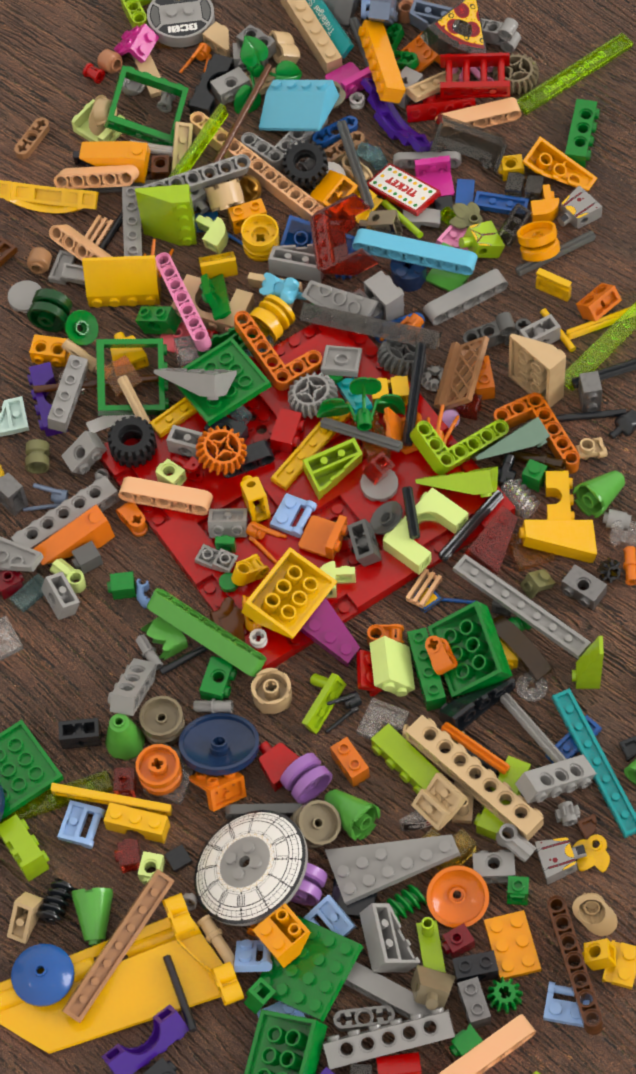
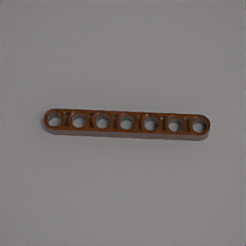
M554 895L547 901L549 918L583 1027L588 1034L597 1035L603 1029L601 1011L566 901L563 897ZM556 906L562 907L560 910H553ZM560 925H567L564 929L558 928ZM567 943L573 944L572 947H564ZM572 962L580 963L578 966L574 967L570 965ZM578 981L586 982L582 986L576 985ZM585 1000H590L591 1004L584 1005L582 1004V1002ZM591 1019H595L598 1021L596 1024L593 1025L588 1023V1021Z

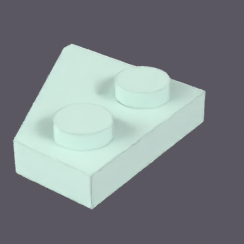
M23 397L4 400L2 412L0 413V437L29 431Z

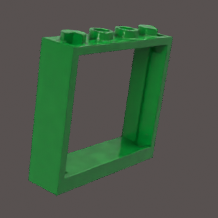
M123 65L118 76L104 127L150 143L172 146L174 125L176 121L180 122L189 88L184 87L180 83H173L165 78H158L148 72H141L131 66ZM125 78L180 97L170 134L114 116Z
M163 338L96 339L98 416L134 415L130 405H105L104 348L157 347L158 369L167 368V362H164V356L167 355V344H163ZM158 376L159 404L142 405L147 415H160L165 412V409L169 408L168 398H165V391H168V380H164L160 376Z

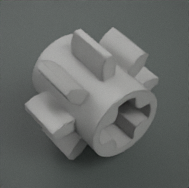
M572 801L560 803L558 809L555 810L557 823L562 822L563 826L576 824L578 822L577 818H580L581 814L579 806H573Z

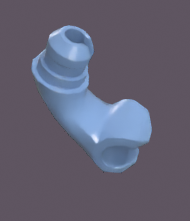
M138 578L136 581L137 600L144 609H148L147 604L150 598L145 596L144 592L149 590V581L147 580L145 584H141V579Z

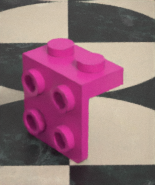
M146 24L139 27L135 26L132 30H127L121 36L122 40L116 45L114 51L121 56L129 52L140 63H143L155 46L159 36Z
M348 62L325 75V80H333L340 84L346 93L345 99L350 97L351 94L365 89L361 85L363 78H372L369 67L360 71L353 62Z
M450 155L414 160L416 178L440 190L441 196H454Z

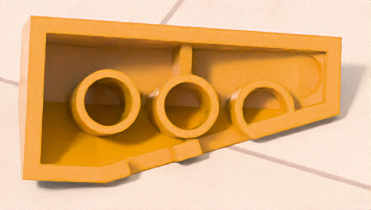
M541 136L522 161L525 166L537 174L576 188L580 185L587 192L597 179L596 176Z
M82 142L79 159L95 167L134 165L139 171V176L134 183L145 184L151 150L148 143Z

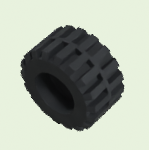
M301 140L297 141L298 144H291V149L287 148L286 154H284L283 167L285 174L295 185L298 184L299 188L303 189V186H306V189H310L311 185L316 187L317 182L320 183L328 171L326 153L314 141L312 143H309V140H305V143H302ZM305 157L316 161L315 166L309 171H300L295 167L296 163Z
M129 416L127 419L123 417L122 421L117 420L115 426L112 425L110 427L107 438L112 457L116 462L119 461L121 466L126 464L128 468H131L134 465L136 468L139 467V464L145 465L146 461H150L152 455H155V449H157L156 438L152 425L148 424L146 419L142 421V418L138 416L137 418ZM128 439H141L135 445H124V442Z

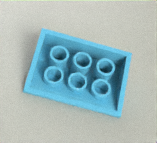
M273 80L266 91L259 130L320 131L339 98V93L333 80Z

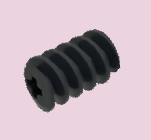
M54 878L55 881L50 885L52 889H48V896L44 897V903L40 905L41 911H38L36 914L39 919L51 925H55V921L62 922V918L58 915L66 914L62 906L69 907L70 904L65 900H72L73 898L69 892L76 890L70 883L59 878Z

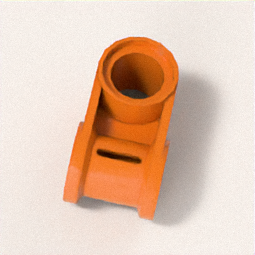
M127 502L116 509L118 517L133 535L140 537L147 533L148 526L145 516L139 510L136 503Z
M401 624L371 625L367 631V643L370 646V642L386 636L405 644L402 640L404 626ZM373 635H379L380 637H379V638H373L372 636H373Z
M434 635L427 638L425 648L437 675L441 676L458 666L457 660L446 639Z

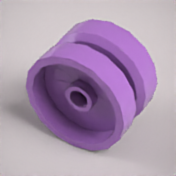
M307 753L287 767L280 778V783L286 790L292 791V797L297 803L305 804L319 796L327 788L332 780V773L325 766H321V761L314 753Z
M307 863L303 881L290 901L301 905L316 906L320 902L322 896L320 889L325 887L328 877L327 873L318 866Z

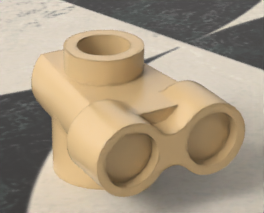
M601 437L584 438L579 445L575 446L580 459L583 460L591 457L603 458L608 455Z

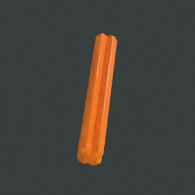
M445 722L442 725L441 731H446L453 740L463 745L467 750L500 773L505 775L509 771L510 766L508 763L452 724Z

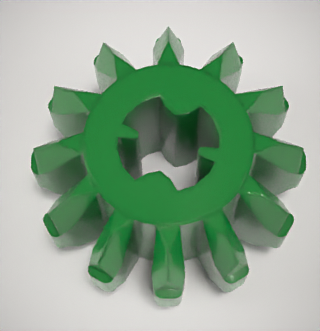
M501 977V983L494 980L493 986L488 987L490 994L487 995V1000L491 1001L490 1007L494 1008L497 1006V1013L505 1009V1014H509V1008L516 1011V1004H522L520 997L523 996V991L518 990L520 984H513L512 978L505 982V978ZM504 993H508V996H506V998H502L501 994L504 995Z

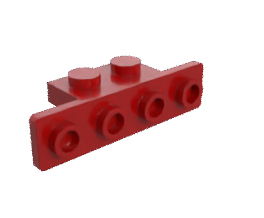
M434 94L423 99L420 104L407 105V121L411 123L434 120L439 114L476 106L475 98L441 99L440 95Z

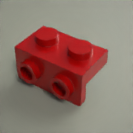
M359 650L357 652L358 689L370 691V696L374 697L383 689L374 686L371 652Z

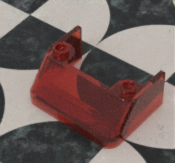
M355 193L319 210L311 217L310 224L316 267L323 274L355 276L379 264L378 260L363 248L348 255L345 234L355 227V216L370 209V206Z

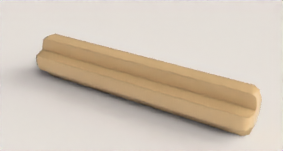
M126 375L121 376L117 379V382L136 418L137 416L141 417L142 421L146 419L149 424L150 419L130 380Z

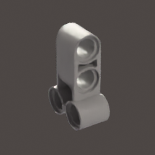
M479 18L484 43L500 45L501 49L507 53L515 51L521 40V35L516 31L519 26L516 20L506 18L504 22Z

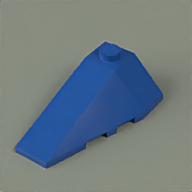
M289 214L280 246L296 245V247H307V244L324 246V243H330V255H338V251L342 253L345 250L348 253L353 252L352 244L355 236Z

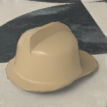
M98 95L95 98L89 116L90 131L97 136L106 129L104 125L112 101L104 95ZM117 107L114 116H117Z
M583 893L573 902V914L593 934L608 936L617 928L616 914L599 894Z

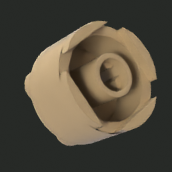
M238 178L204 188L212 212L224 210L232 205L245 202Z
M266 668L256 674L251 683V691L254 704L263 714H277L288 709L292 701V689L287 674L278 671L276 668Z

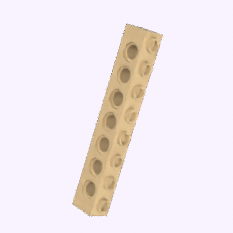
M421 715L405 731L407 741L504 824L514 825L518 833L529 841L543 826L544 818L538 809L531 808L523 796H517L506 782L502 783L497 779L496 774L491 769L484 768L477 757H471L463 745L460 743L456 744L451 740V736L446 731H441L437 728L436 723L431 718L427 719ZM428 736L435 737V739L433 740H427L425 738ZM442 749L450 750L448 753L441 752ZM458 761H462L465 764L463 766H457L455 763ZM473 774H477L480 777L478 779H473L470 776ZM488 787H493L495 791L488 792L485 789ZM503 800H508L511 803L509 805H503L500 802ZM518 813H523L526 815V817L518 818L516 815Z

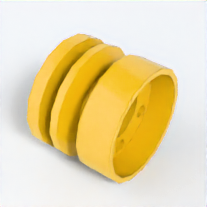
M255 214L248 217L242 224L241 236L244 253L254 261H268L273 246H280L277 222L269 215Z
M272 294L266 295L264 300L259 303V306L250 313V316L271 344L275 343L283 335L284 330H287L296 319L294 312L288 304Z

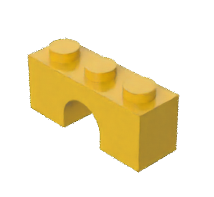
M545 471L546 497H555L560 500L557 504H547V520H575L574 511H571L570 506H574L573 494H570L569 490L573 489V479L569 478L568 471Z
M109 802L103 820L106 829L109 831L126 834L127 830L141 833L147 840L165 844L170 828L168 816Z

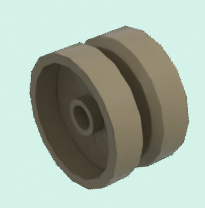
M169 696L153 697L145 702L140 710V724L143 734L149 743H165L171 746L179 741L186 724L182 708L175 699Z
M315 800L302 805L293 812L290 818L303 833L308 849L318 848L331 843L337 838L341 829L339 812L327 801Z

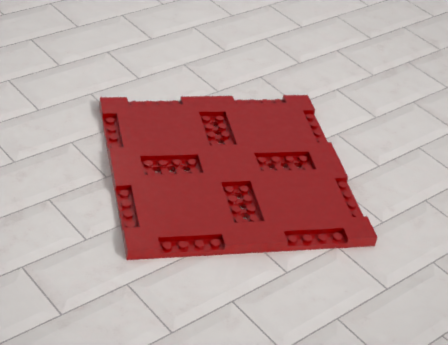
M323 312L313 318L311 325L273 347L285 365L311 350L319 351L323 360L326 345L362 348L358 377H354L355 379L371 377L391 380V377L396 376L395 374H390L389 371H384V368L380 367V363L377 362L379 348L363 330L361 333H358L327 312ZM250 356L249 358L255 363V365H256V366L261 370V372L267 377V375L265 374V372L263 371V369L261 368V366L258 364V362L256 361V359H255V358L253 359L252 356ZM313 359L309 361L310 363H317V361ZM270 363L268 366L275 367L276 364ZM299 368L294 369L295 372H301V371H302V370L299 369ZM283 377L278 378L279 381H286ZM270 381L272 387L226 415L248 427L249 437L244 443L246 446L262 440L270 442L280 408L292 410L288 402V391H290V388L284 391L277 390ZM338 390V398L345 400L340 391ZM366 394L372 403V396ZM419 394L417 412L421 414L422 421H426L427 417H430V423L436 429L438 415ZM405 405V415L396 413L400 418L406 417L407 405ZM375 411L372 428L368 431L385 434V431H387L383 419L385 413ZM197 412L179 426L203 433L207 423ZM253 415L256 416V419L248 421L247 417ZM351 415L345 424L357 427V423L354 422ZM307 416L305 419L303 418L305 427L303 432L300 431L299 445L323 417L317 418V416H313L311 419ZM442 421L440 430L444 432L443 434L445 436V434L448 431V427ZM261 428L267 430L264 434L257 433ZM154 432L157 443L156 453L152 455L150 461H146L145 465L139 464V467L136 468L134 465L131 468H128L126 464L121 466L119 461L116 462L112 457L108 442L104 444L107 450L99 460L120 488L123 479L128 476L157 481L155 471L158 465L164 463L167 458L172 460L173 456L176 457V453L169 452L166 440L169 433L160 438ZM336 433L320 452L350 440L352 437ZM451 434L446 443L448 448L458 443ZM128 439L124 442V445H135L141 439ZM356 439L363 453L362 462L320 500H318L304 470L286 491L271 482L272 475L292 454L271 449L275 457L272 463L231 478H225L222 472L217 475L214 470L209 473V467L203 469V463H200L204 479L200 482L187 479L181 486L210 492L213 495V499L209 509L247 508L243 499L240 482L247 475L252 476V478L258 477L267 495L271 518L257 523L273 529L270 527V522L285 494L288 493L306 501L311 500L317 504L316 510L311 513L303 528L304 533L313 515L330 521H337L339 515L347 517V525L362 519H366L370 523L374 512L382 504L389 501H396L402 506L403 513L401 518H404L406 512L402 488L412 487L416 505L420 501L421 496L432 487L416 484L415 480L439 474L433 471L419 450L405 455L401 450L396 452L369 443L370 446L368 448H363L360 445L365 441ZM181 455L188 460L190 459V457ZM469 459L445 474L449 475L455 472L466 473L480 468L472 459ZM372 467H387L394 471L398 477L397 493L385 502L371 501L361 491L360 481L362 475ZM433 487L467 511L468 520L488 499V497L481 498L480 494L472 495ZM504 493V498L454 553L515 515L516 507ZM259 500L253 501L255 506L259 504ZM136 503L139 510L145 516L146 523L211 610L217 611L226 597H231L234 600V606L242 610V595L250 597L265 577L248 583L245 586H238L234 592L226 593L219 586V578L224 572L195 563V558L203 544L216 549L215 538H210L208 532L209 511L207 515H196ZM300 509L292 527H296L305 509ZM248 512L247 526L249 525L250 522H252L251 517H250V515H249V512ZM434 521L419 523L420 538L414 539L431 552L432 562L426 567L428 570L442 562L438 557V553L455 535ZM284 532L281 533L287 535V538L276 537L266 533L262 539H257L277 562L289 548H292L319 569L331 561H335L336 568L341 566L355 567L356 583L337 584V598H326L343 623H346L420 576L383 549V537L385 534H375L382 560L366 567L356 560V556L352 552L351 538L349 540H342L341 549L336 553L333 560L300 549L298 544L301 538ZM248 534L247 537H235L236 553L233 554L237 555L238 559L230 573H233L238 561L249 558L254 554L259 555L260 561L269 567V572L276 564L253 542L249 541L250 536ZM244 620L245 643L254 648L249 639L251 632L246 629ZM263 626L262 630L267 634V644L263 648L254 649L263 654L267 659L261 669L263 670L277 667L313 644L314 641L301 631L291 639ZM257 636L256 642L260 641L261 636Z

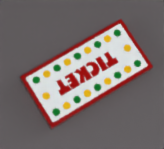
M391 163L386 165L367 182L368 188L372 192L415 216L421 214L441 196L440 190Z

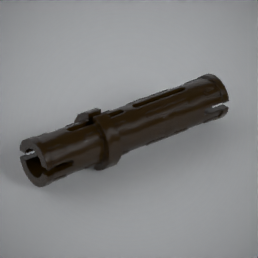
M523 451L510 452V455L515 457V462L527 464L529 459L547 465V469L564 471L566 468V459L554 458L549 454L539 455Z

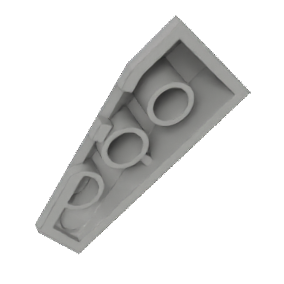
M161 368L155 369L154 374L198 396H205L207 400H218L219 396L227 394L237 375V371Z

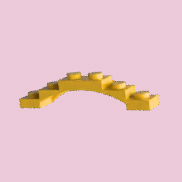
M0 180V198L26 209L53 214L72 213L83 208L97 210L99 192Z

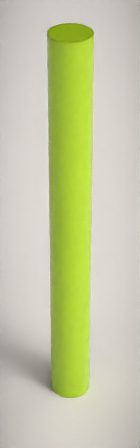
M388 200L382 201V205L387 210H397ZM397 210L400 222L417 238H422L423 232Z

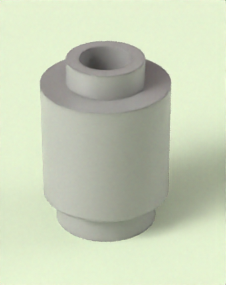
M609 509L608 512H604L602 523L606 524L605 528L624 531V529L629 530L632 515H628L627 512Z

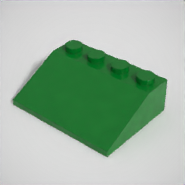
M475 601L427 627L430 636H438L449 642L453 655L457 660L458 666L444 674L452 698L489 687L513 676L487 605Z
M261 1009L244 1074H316L328 1026L315 1019Z

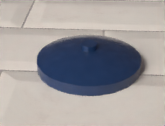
M230 713L208 714L193 720L184 728L179 738L180 756L188 767L199 773L214 776L232 774L246 768L254 761L259 752V734L254 725L241 716Z

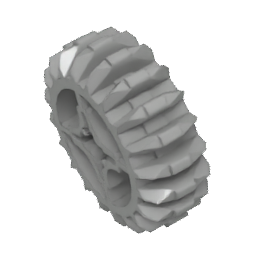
M314 372L312 375L307 373L305 377L300 376V380H294V385H290V391H288V402L291 409L301 412L304 419L307 416L311 419L313 416H317L319 407L324 400L338 398V389L335 386V382L328 375L324 376L322 372L318 375Z

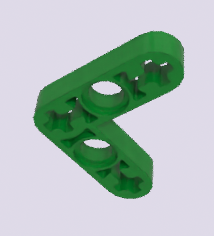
M395 23L391 25L386 32L390 43H392L391 47L395 58L400 57L396 61L398 68L404 69L406 66L411 69L417 68L420 61L416 53L396 50L405 34L401 24Z

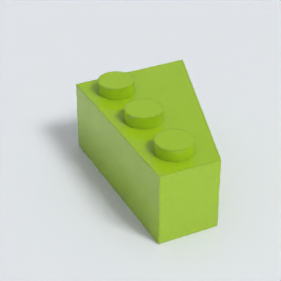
M355 437L303 459L302 468L318 500L362 462L363 453Z
M16 814L0 824V837L29 882L50 869L47 864L50 860L45 851L39 849L38 845L40 844L34 834L30 835L27 831L30 828L24 819L20 820Z

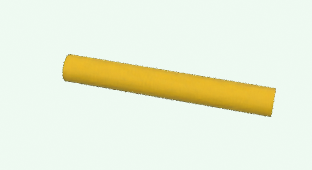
M546 308L540 311L543 317L550 314ZM561 329L560 340L570 352H573L576 347Z

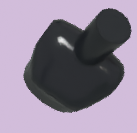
M630 409L614 421L617 428L609 433L611 439H615L621 433L625 436H630L636 430V411L634 409Z

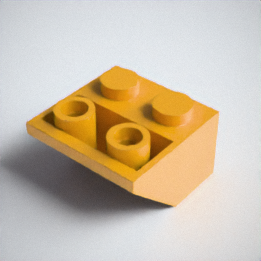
M330 170L311 192L310 196L328 210V213L336 219L344 205L358 191V185L345 175Z
M286 903L253 929L258 939L283 968L301 954L311 933Z

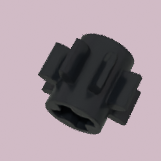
M609 557L603 562L600 561L599 568L597 569L601 573L599 578L603 581L607 580L609 583L619 579L620 573L623 571L618 567L620 562L617 560L613 561Z

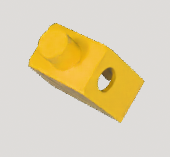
M118 332L114 335V339H136L132 335L125 337L123 332ZM110 348L116 377L149 366L148 358L143 348Z
M250 475L244 476L240 486L251 520L260 522L271 518L267 495L259 478H252ZM259 500V504L255 506L253 501Z

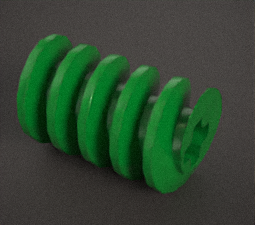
M411 884L407 885V890H400L401 895L394 894V900L391 898L387 899V903L391 905L399 922L400 915L405 919L407 918L406 911L414 914L413 906L420 910L419 902L427 905V901L421 891Z

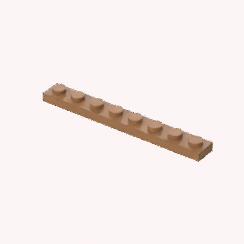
M159 869L155 870L62 1009V1012L81 1023L174 883L172 878Z

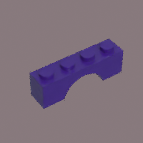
M50 362L29 367L30 374L27 377L30 386L56 384ZM32 389L33 400H37L38 403L35 405L37 416L41 415V419L38 420L41 431L45 430L46 437L64 433L48 428L47 418L52 407L46 401L49 392L34 393V389Z
M169 1004L153 1016L152 1034L142 1045L128 1048L117 1044L101 1056L112 1074H134L141 1067L147 1066L155 1056L165 1052L173 1042L182 1039L189 1029L177 1010Z

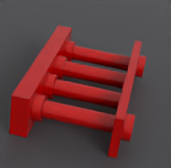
M510 53L440 54V68H446V82H440V98L510 97V80L505 81V66H510ZM463 67V82H453L452 68ZM470 67H480V81H470ZM487 67H498V81H487Z

